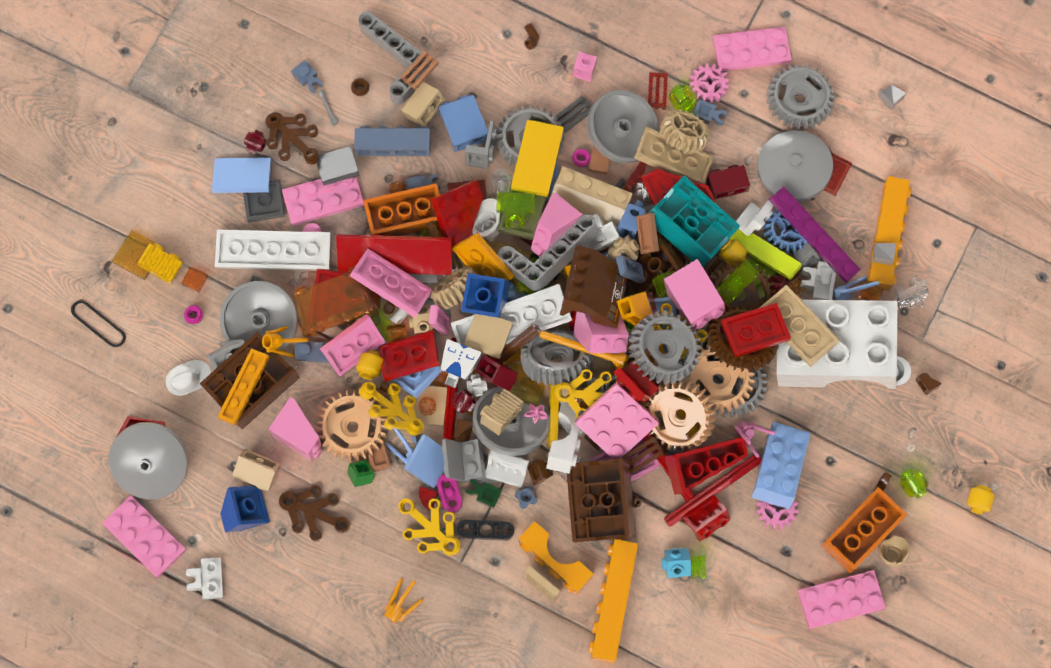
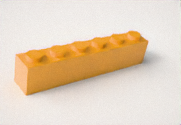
M887 176L884 182L866 284L879 282L878 285L872 286V288L888 291L892 285H895L897 275L894 274V270L898 268L900 260L897 253L898 250H901L903 243L900 235L904 233L906 226L903 218L904 215H907L909 208L906 201L907 198H910L912 187H909L910 180ZM875 243L896 244L894 261L891 265L872 262Z
M615 539L614 544H609L607 555L611 556L610 563L605 565L604 575H607L606 583L602 582L600 594H603V600L598 602L596 614L600 615L598 622L594 621L592 633L596 634L595 640L590 641L588 653H592L591 659L609 663L616 662L638 548L637 543Z

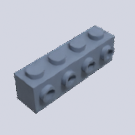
M362 126L355 128V155L430 156V128L423 126L416 128H407L405 126L397 128L386 126L370 128Z

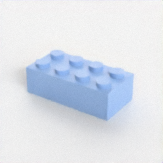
M773 421L770 430L774 431L775 435H767L751 498L790 509L795 499L810 432Z

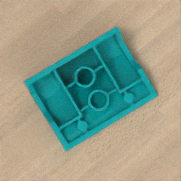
M685 176L649 212L655 215L656 230L692 262L698 259L702 267L711 260L740 227L734 219Z

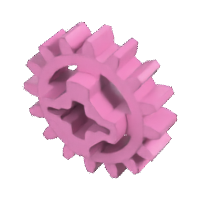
M706 63L705 68L700 65L698 71L693 70V76H690L689 88L692 89V95L697 94L696 100L702 98L704 101L709 100L712 103L713 99L719 102L720 96L725 97V91H728L729 79H725L727 76L726 72L721 73L722 67L717 70L715 69V64L709 67L708 63Z
M761 501L755 505L760 508L756 511V514H761L759 521L765 520V527L771 524L772 530L776 526H779V529L782 530L784 524L789 527L791 525L790 521L794 522L796 520V517L793 515L799 513L797 509H794L799 505L797 502L792 503L790 509L778 506L779 512H776V508H773L775 505ZM782 515H788L786 519L779 521Z

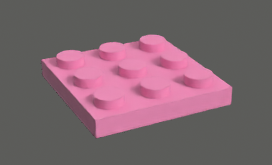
M616 382L575 420V424L612 459H620L656 427L659 421L638 401L636 402L625 388Z

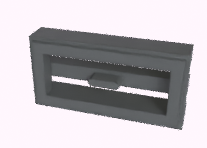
M583 96L556 115L557 122H561V126L564 127V133L588 116L591 107L584 100ZM580 104H582L580 107H578L576 110H574L572 113H570L568 116H566L564 119H562V120L560 121L561 118H563L565 115H567L569 112H571V111H572L573 109H575L577 106H579ZM585 108L587 109L584 113H582L580 116H578L577 118H575V119H574L573 121H571L569 124H567L566 126L563 125V124H565L567 121H569L571 118H573L574 116H576V115H577L579 112H581L583 109H585Z

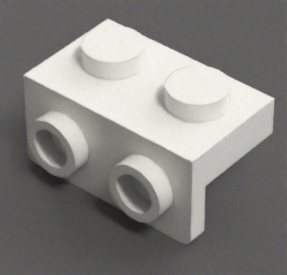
M768 200L759 209L751 202L736 220L740 225L739 229L747 236L755 229L759 231L765 224L763 219L767 220L773 213L771 209L774 205Z
M491 450L485 471L486 477L522 487L529 461L520 456L503 455Z

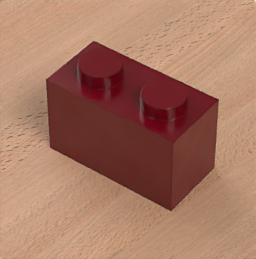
M732 165L725 170L715 169L707 175V185L715 200L749 191L750 182L744 165Z
M483 354L475 369V372L490 383L508 391L516 383L518 373L485 354Z

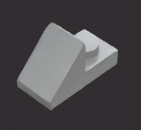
M243 339L220 342L221 348L207 354L213 371L245 343Z

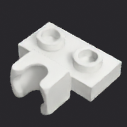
M594 214L593 217L596 221L598 234L585 247L599 252L612 245L615 240L620 238V235L612 221L605 225L602 218L598 214Z
M818 261L817 269L803 267L801 275L808 277L809 280H802L799 288L813 290L812 299L832 300L836 276L835 271L826 262Z
M221 558L201 559V568L186 570V576L196 579L194 583L187 585V591L202 590V600L223 598Z

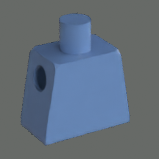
M636 200L634 204L627 205L617 229L620 237L624 238L629 235L632 240H636L638 235L636 216L646 213L644 209L645 204L642 201Z

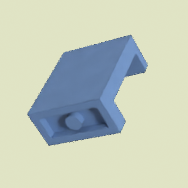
M465 95L457 101H448L438 107L439 115L442 117L451 139L454 153L466 149V145L486 142L488 130L474 95Z

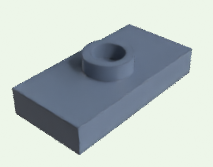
M622 255L616 257L621 276L637 283L645 281L642 264Z

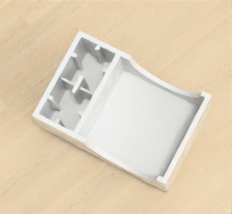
M802 300L835 334L840 342L811 367L786 342L779 344L777 350L778 386L825 387L827 384L836 381L864 380L881 383L888 389H896L897 301Z

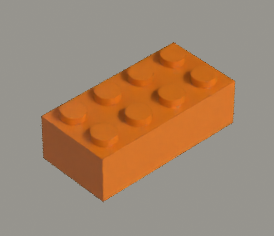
M437 183L363 200L371 235L403 236L440 227L431 198L440 195Z
M878 487L821 547L847 572L851 573L908 514Z

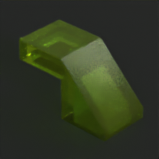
M745 260L716 290L730 303L740 295L747 285L758 277L760 272Z

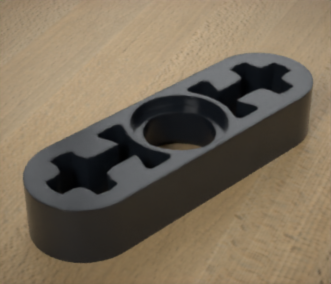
M462 520L457 526V532L463 539L508 541L514 535V527L511 523L504 521ZM466 524L469 528L475 529L474 524L478 525V535H474V531H468V534H464L463 530L460 529L464 528ZM483 525L491 527V533L487 536L480 533V528ZM494 525H497V530H503L504 526H507L511 533L503 536L502 532H497V536H493L495 532Z

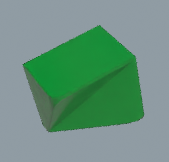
M367 460L349 463L347 471L354 487L373 482L375 473Z

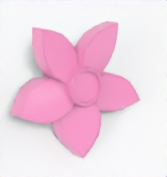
M530 404V411L524 414V417H533L534 424L539 419H548L546 412H544V405L535 407Z

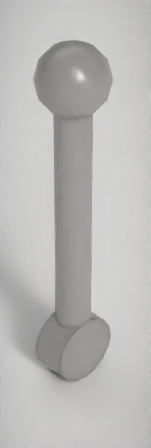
M320 90L318 92V96L321 97L324 102V105L331 118V124L336 125L338 123V120L336 117L333 116V113L325 98V92L323 90Z

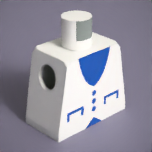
M447 339L441 364V370L448 372L445 384L455 388L459 377L468 380L484 353Z

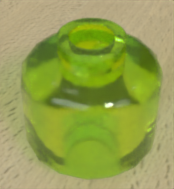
M676 85L669 94V100L676 111L680 109L682 112L685 110L688 112L693 109L696 97L688 85Z
M911 468L900 476L899 485L908 497L921 498L927 493L926 489L929 482L920 470Z

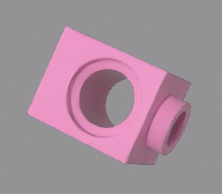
M579 52L574 66L573 77L591 82L597 57Z

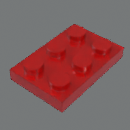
M777 303L721 320V325L734 358L791 340Z
M433 330L379 346L380 357L383 359L381 365L382 376L385 382L440 366L436 336Z

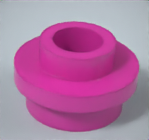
M578 149L573 153L572 161L577 167H586L591 161V155L585 149ZM579 157H584L585 160H584V161H579L578 158H579Z
M189 306L184 311V318L189 324H198L203 319V311L198 306ZM197 313V317L191 318V314Z

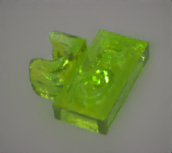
M497 192L496 213H506L505 226L509 228L511 221L516 219L519 221L520 228H524L525 214H534L535 194Z

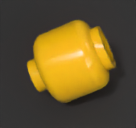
M729 239L720 248L719 257L726 264L729 262L731 266H734V261L741 265L742 260L746 261L747 249L737 239Z
M369 350L360 354L356 365V370L360 377L373 380V378L380 375L383 359L379 356V352Z
M977 485V487L970 489L966 504L972 508L971 512L983 515V512H990L992 510L995 494L991 488Z

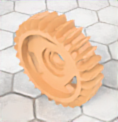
M706 344V350L702 347L699 349L701 354L697 358L699 363L695 365V370L690 372L691 374L687 378H684L685 383L693 381L692 387H695V382L699 380L711 396L707 400L708 403L714 402V405L710 408L716 411L720 409L721 414L727 408L730 413L732 406L738 409V402L743 405L745 403L744 398L749 399L750 394L747 392L753 391V387L749 385H754L755 380L750 378H753L755 373L748 372L747 369H744L743 372H741L740 368L734 370V367L731 365L726 367L727 363L707 362V357L714 356L715 353H711V347ZM716 374L721 375L724 379L723 383L716 384L713 381V376ZM737 378H742L743 384L737 395L732 394L731 391Z
M685 379L681 380L680 383L678 380L673 384L671 382L665 385L662 383L658 386L659 390L645 403L649 407L646 409L659 421V424L649 434L655 433L657 435L656 439L662 440L661 446L665 443L668 444L667 449H670L673 445L675 451H678L680 446L682 451L687 450V448L692 450L695 446L699 447L712 434L710 430L715 427L712 423L716 418L711 415L716 410L710 409L714 402L708 403L707 400L711 396L705 397L703 394L706 389L699 391V384L692 387L693 381L688 382L687 385ZM675 392L687 394L693 398V401L677 397ZM678 409H683L686 412L685 419H680L677 416L676 412ZM659 410H661V414H662V417H663L664 424H665V427H666V428H664V427L662 426V424H661V422H660V420H659V417H658V411H659ZM699 422L702 425L701 429L693 437H689L686 433Z
M356 390L353 391L351 396L348 391H346L345 397L338 393L339 399L336 400L335 397H331L332 404L328 401L325 402L328 407L327 409L321 407L324 415L318 414V418L322 421L316 422V425L321 427L316 431L317 434H323L319 436L320 441H324L322 447H328L327 452L329 454L334 451V458L340 454L341 461L347 456L349 462H351L352 457H355L358 462L361 455L366 460L367 452L373 456V448L379 451L377 444L384 443L381 437L387 438V434L383 432L388 430L383 425L387 418L380 416L373 418L369 415L370 407L378 403L375 399L371 401V399H364L360 395L357 396ZM351 403L355 405L353 408L336 413V410L343 405ZM371 419L377 420L373 438L368 437ZM351 422L357 423V431H348V424ZM335 434L347 443L348 447L346 449L342 448L330 438Z

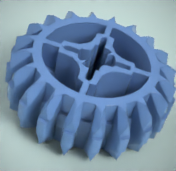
M776 208L775 213L773 212L770 218L765 220L766 224L763 226L765 232L763 235L764 237H769L766 242L773 243L774 247L784 250L785 254L788 255V252L791 251L793 255L796 253V250L803 249V245L808 243ZM774 224L778 226L781 232L779 237L775 233Z

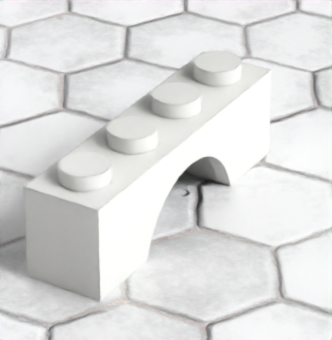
M561 402L558 425L566 430L568 436L562 440L552 441L546 469L570 474L571 466L575 467L577 455L574 454V451H579L581 442L577 438L578 436L582 437L583 431L575 424L577 419L575 411L568 402ZM577 402L584 409L585 402ZM579 411L578 416L580 417L584 411Z

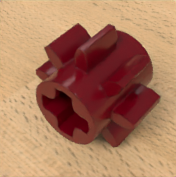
M255 129L254 133H247L244 145H246L248 152L256 154V151L262 152L264 150L267 139L264 138L263 132Z
M772 276L768 280V282H774L770 289L776 290V292L771 293V296H774L785 285L790 288L789 282L785 281L783 276Z
M465 389L460 393L456 391L451 401L454 403L453 408L463 414L467 410L472 412L476 405V401L473 400L475 398L474 394Z

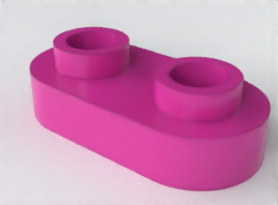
M444 474L437 481L442 505L445 511L457 513L462 507V499L457 481L446 478ZM449 482L451 486L449 488H445L443 486L444 483ZM455 501L456 505L454 507L449 506V502Z

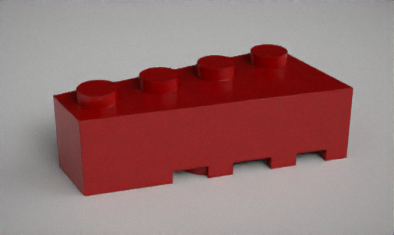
M742 437L665 456L674 495L688 492L691 488L700 485L708 478L717 475L722 470L749 456L745 440Z

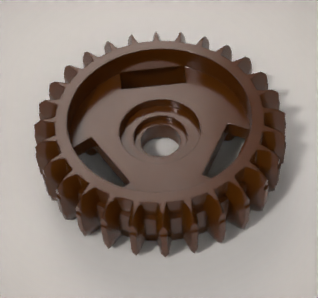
M742 260L741 265L734 261V266H731L728 262L727 269L720 266L722 272L714 271L717 277H710L709 279L717 290L720 283L730 274L733 279L722 292L717 291L730 304L732 310H734L735 306L739 309L745 306V310H749L752 307V310H755L773 297L771 293L776 292L775 289H770L774 282L767 281L771 276H763L766 272L765 269L759 272V265L752 268L753 263L749 262L748 266H745L744 260ZM758 278L765 292V297L759 298L753 280ZM738 290L745 292L746 296L742 301L735 299V292Z
M735 306L734 310L728 307L721 317L711 320L707 332V346L711 347L710 352L715 353L714 358H720V363L725 362L727 363L726 367L731 365L734 367V370L740 368L741 372L744 369L751 372L752 368L755 371H758L760 367L764 369L766 364L769 365L775 357L779 344L734 358L726 335L720 333L722 328L721 320L752 311V307L749 310H745V306L742 309Z

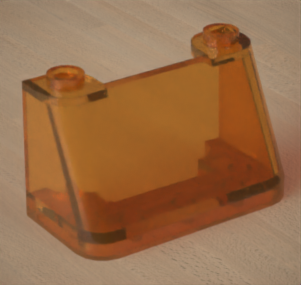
M355 267L348 269V273L307 288L301 286L294 289L295 292L292 294L303 337L311 338L317 336V331L322 333L326 329L356 318H362L366 314L374 315L380 313L373 291L350 277Z

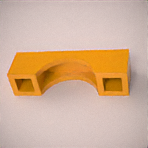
M646 292L616 301L622 320L629 321L634 326L649 314L653 315ZM654 325V331H657V325ZM660 344L659 351L666 354L663 344ZM645 349L644 352L649 361L653 365L657 366L654 360L651 358V356Z
M534 521L519 537V547L528 554L530 552L533 554L535 562L541 567L545 565L550 570L548 573L554 579L558 580L559 578L565 583L563 586L567 591L578 594L592 579L594 574L580 561L572 564H562L555 561L547 549L549 533Z

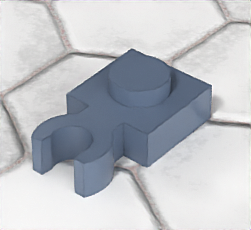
M306 60L291 70V74L303 87L308 84L311 93H316L313 85L317 84L321 88L323 87L321 80L315 78L317 72Z
M699 99L693 115L699 116V119L704 120L705 123L710 124L711 120H714L717 125L723 126L724 120L719 119V116L726 117L727 112L725 110L716 111L717 105Z
M424 175L407 178L408 190L431 185L434 180H438V175H431L426 180Z

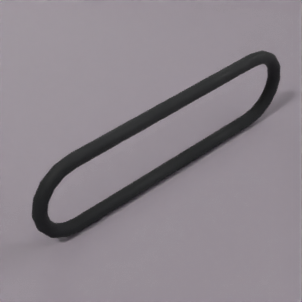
M81 300L76 301L72 305V315L112 347H119L124 344L125 333L91 305ZM79 303L85 304L119 331L123 336L122 341L119 344H112L74 313V307Z

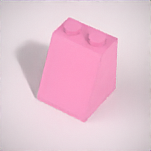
M553 193L538 222L531 250L541 257L583 214L557 193Z
M698 259L664 279L669 299L683 319H687V325H693L692 331L703 328L707 322L721 317L725 312L723 300Z
M576 312L573 336L589 353H626L629 334L621 314L618 327L613 328L594 323L589 314Z
M290 397L270 426L269 431L274 439L312 462L314 458L318 459L323 451L322 443L294 398Z

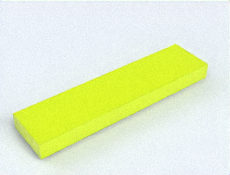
M738 229L730 237V240L737 239L747 249V254L789 280L802 267L800 262L753 233L747 236Z

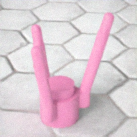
M740 421L734 427L735 433L745 440V443L757 458L760 455L750 441L754 436V429L775 435L774 431L756 425L752 421L750 423Z

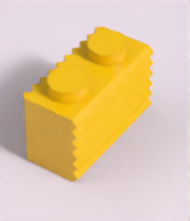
M150 243L137 265L166 283L171 284L183 262L180 261L181 258L176 254L171 253L169 255L164 252V248L161 245Z

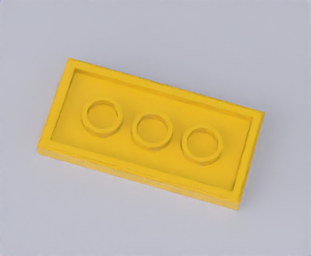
M527 120L511 190L548 197L564 127Z

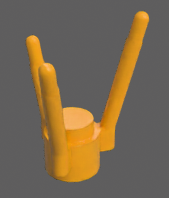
M284 326L272 331H266L262 338V344L267 349V352H274L294 358L295 354L279 350L278 348L283 343L307 342L308 338L282 339L277 333L288 329V326Z
M400 578L388 605L385 607L386 612L383 615L395 624L399 620L403 622L405 617L423 602V599H419L402 614L404 609L400 606L415 585V580L411 582L396 604L394 600L403 582V579Z

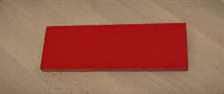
M336 235L338 272H352L366 250L369 249L407 274L452 275L451 238Z

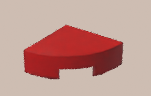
M420 486V501L425 508L431 511L428 503L431 499H437L438 492ZM433 501V502H432V507H433V508H434V505H435V502H436V501Z

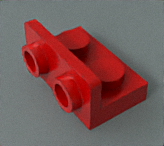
M715 495L683 516L684 522L695 533L699 542L709 538L713 532L724 527L731 520L728 509Z

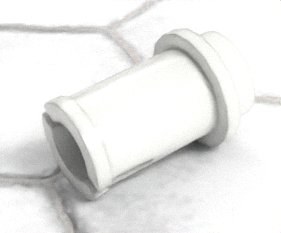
M399 308L389 320L399 327L410 314Z

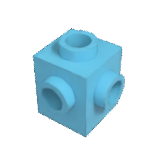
M688 548L664 550L665 558H661L662 570H666L667 578L691 576V558Z

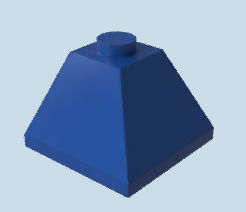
M468 273L461 311L499 318L507 302L510 281Z
M255 485L227 488L220 513L225 533L243 531L270 522L262 490L258 489Z

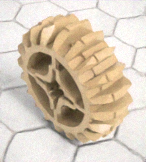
M680 109L677 111L672 110L661 123L660 133L663 134L662 138L666 139L667 144H671V148L675 147L677 151L681 150L684 154L686 152L693 154L702 151L709 141L710 131L708 130V125L704 124V120H700L699 116L693 115V112L690 114L686 110L684 112Z
M462 267L436 284V287L431 292V298L435 305H438L443 310L460 304L464 297L468 273L477 275L475 270L473 271L471 267Z

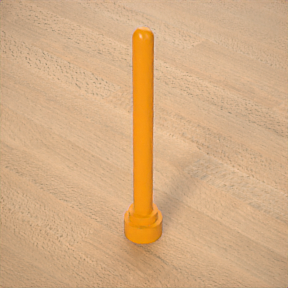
M540 331L539 337L612 361L618 368L624 369L628 363L629 354L622 352L620 354L589 353L580 342L546 331Z

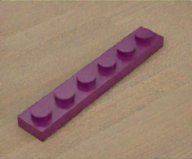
M784 186L768 199L845 283L861 270Z

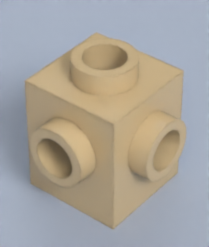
M629 235L624 238L620 237L610 246L608 255L615 263H617L616 257L621 255L636 261L639 254V245Z
M431 304L423 305L416 317H409L410 328H414L415 335L433 330V327L429 324Z

